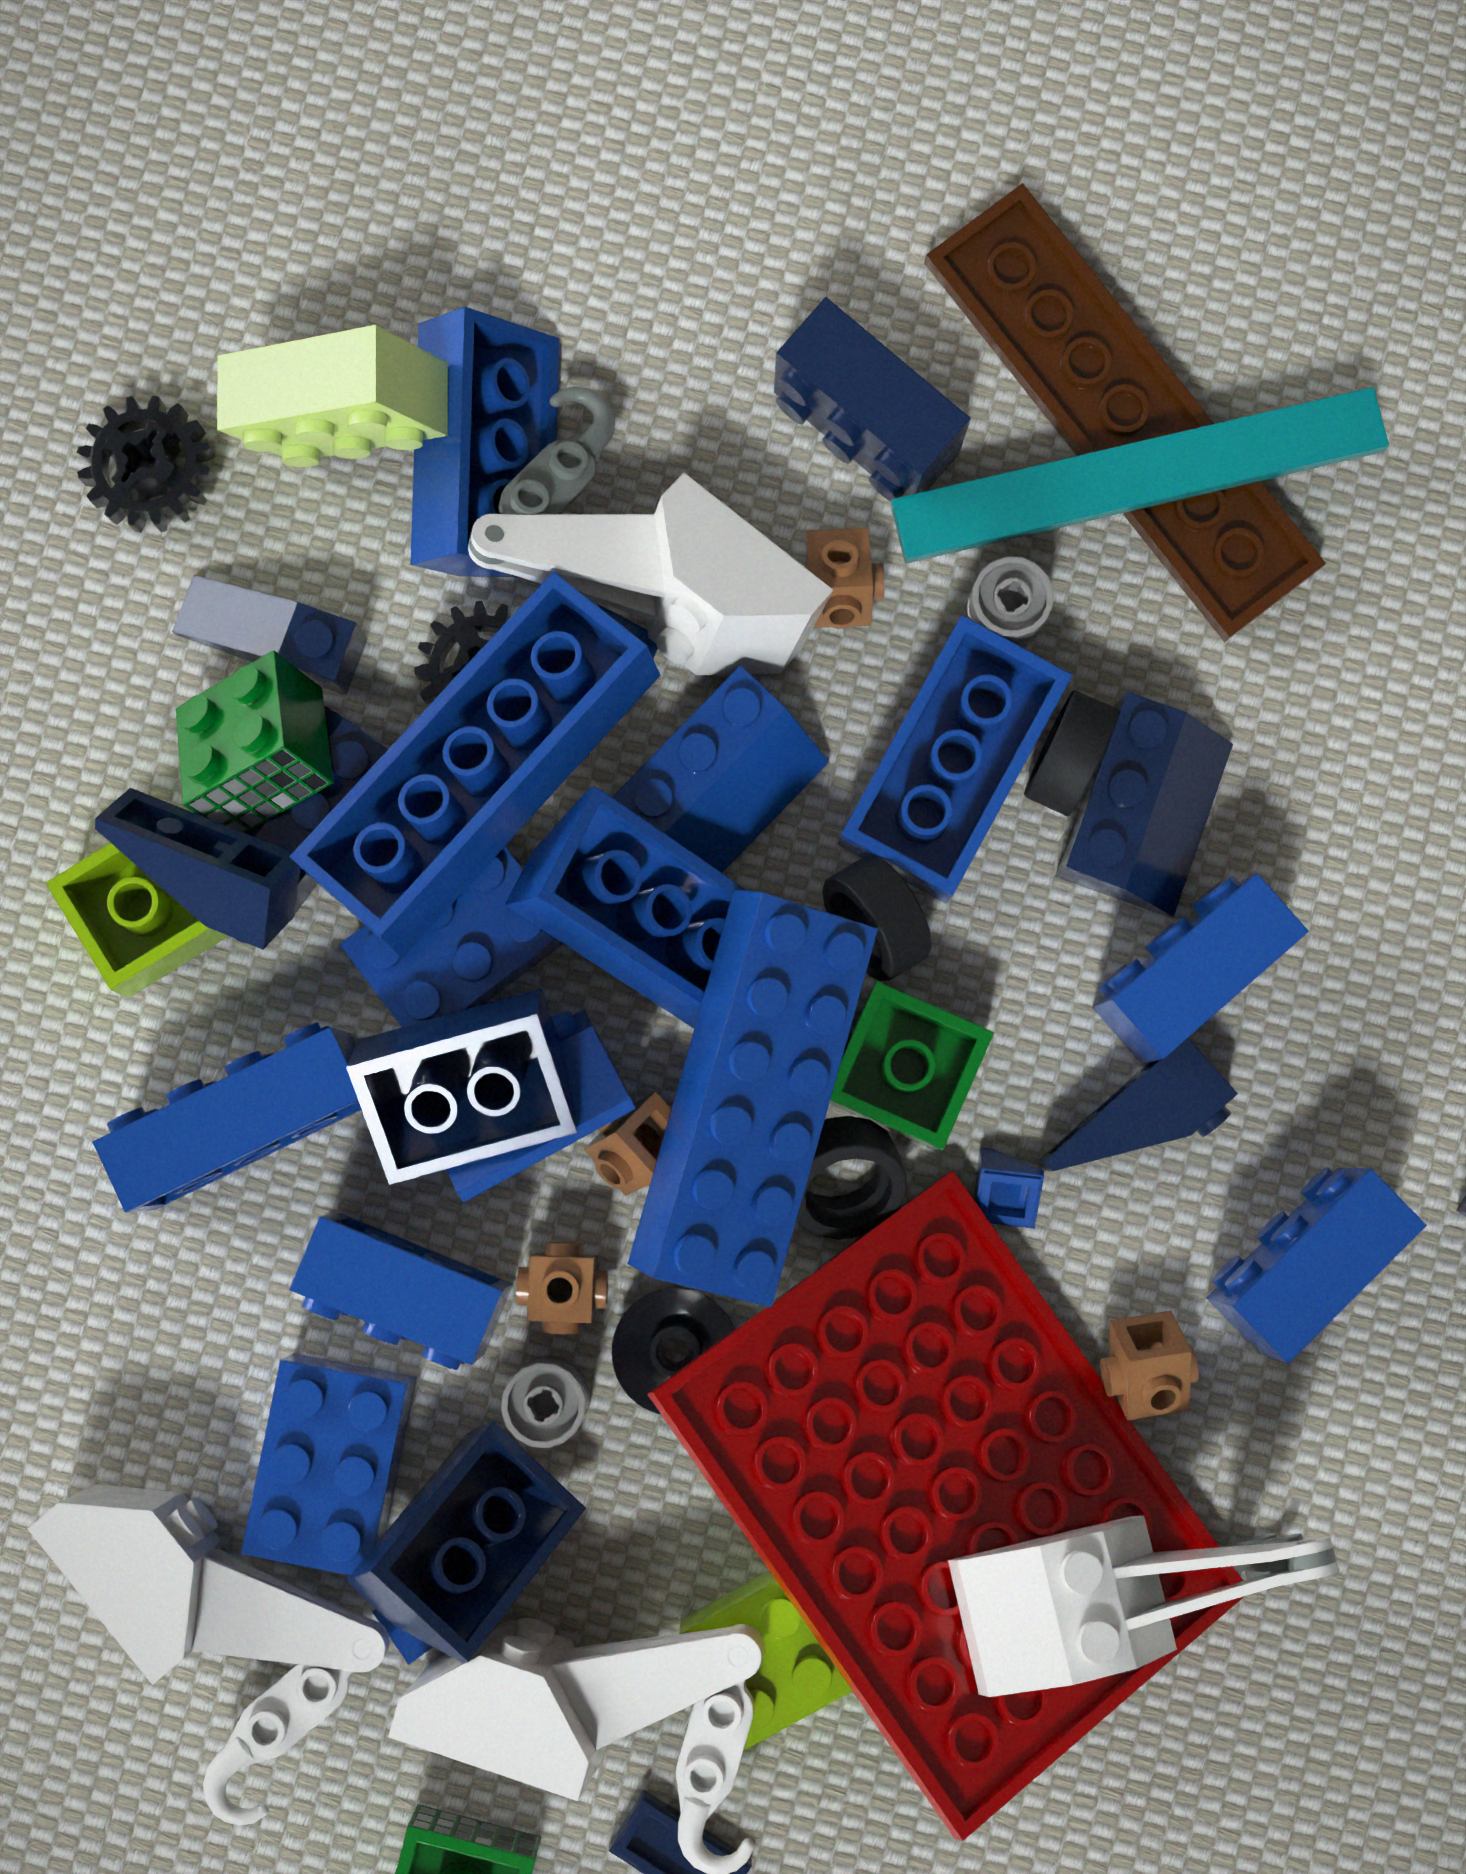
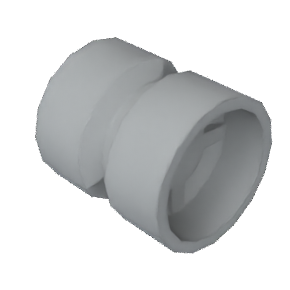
M1004 557L992 561L979 573L964 606V616L1025 649L1035 640L1053 608L1054 590L1048 575L1038 564L1023 557Z
M545 1355L530 1360L512 1376L502 1394L501 1412L506 1427L517 1440L530 1447L550 1448L564 1443L577 1432L589 1409L590 1389L586 1376L576 1364L560 1356Z

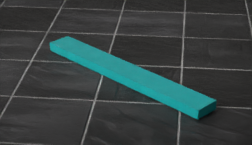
M1374 387L903 496L892 499L890 506L904 562L907 564L1382 453L1389 447V442Z

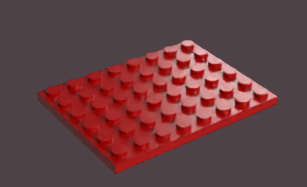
M953 1170L941 1176L902 1205L898 1211L864 1233L775 1299L772 1307H764L647 1394L955 1839L964 1841L1243 1598H1236L1170 1618L1177 1650L1138 1669L1070 1686L993 1697L979 1695L948 1560L1130 1516H1144L1153 1552L1217 1548L1219 1545L1130 1420L1127 1421L1113 1396L1109 1397L1100 1377ZM1233 1566L1159 1574L1165 1602L1243 1581Z

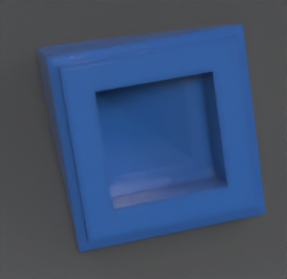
M980 1147L974 1201L991 1224L1035 1229L1044 1180V1170L991 1148Z

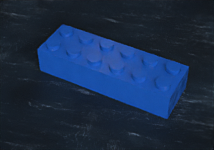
M553 571L289 857L326 892L403 958L661 676L647 645Z
M733 891L627 1263L628 1265L654 1279L772 1307L878 928L764 892Z

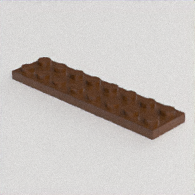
M1023 183L926 254L924 264L1076 456L1215 424ZM1261 481L1122 513L1224 643L1326 565V562Z

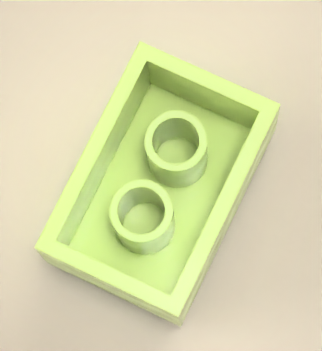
M377 325L219 355L217 430L242 440L243 446L249 450L271 452L282 457V463L293 467H313L320 463L321 457L333 455L348 459L366 458L371 455V449L386 446L397 450L419 449L423 446V440L448 436V362Z

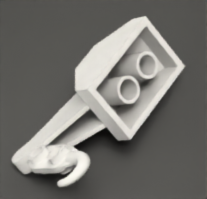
M93 1484L57 1503L33 1523L28 1530L152 1685L192 1651L296 1664L248 1705L242 1713L226 1746L217 1753L207 1767L203 1786L205 1800L213 1814L224 1822L241 1826L255 1823L269 1813V1806L265 1803H261L253 1808L235 1806L229 1800L226 1793V1785L229 1778L242 1767L284 1754L335 1711L347 1696L350 1674L352 1672L371 1671L381 1663L389 1649V1634L386 1628L378 1621L350 1611L222 1551V1541L214 1532L218 1527L217 1522L208 1508L198 1499L192 1498L189 1501L182 1492Z
M521 1618L518 1622L508 1620L493 1629L469 1662L462 1663L447 1654L433 1660L398 1700L389 1738L576 1801L580 1799L603 1759L607 1745L694 1704L676 1766V1781L681 1811L678 1821V1842L683 1856L694 1868L706 1874H729L741 1868L749 1860L754 1849L753 1840L746 1838L742 1841L737 1851L731 1855L720 1856L709 1851L702 1839L706 1820L730 1793L734 1785L754 1716V1700L746 1687L745 1680L753 1676L759 1669L765 1655V1642L759 1631L752 1626L738 1624L712 1630L575 1648L571 1639L556 1635L555 1628L544 1621L533 1618Z

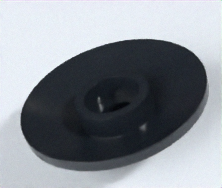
M672 1287L650 1292L628 1308L616 1327L611 1352L616 1377L623 1390L634 1402L644 1409L661 1415L647 1394L735 1330L734 1326L719 1304L698 1291ZM671 1338H680L687 1344L688 1354L681 1361H671L664 1354V1344Z

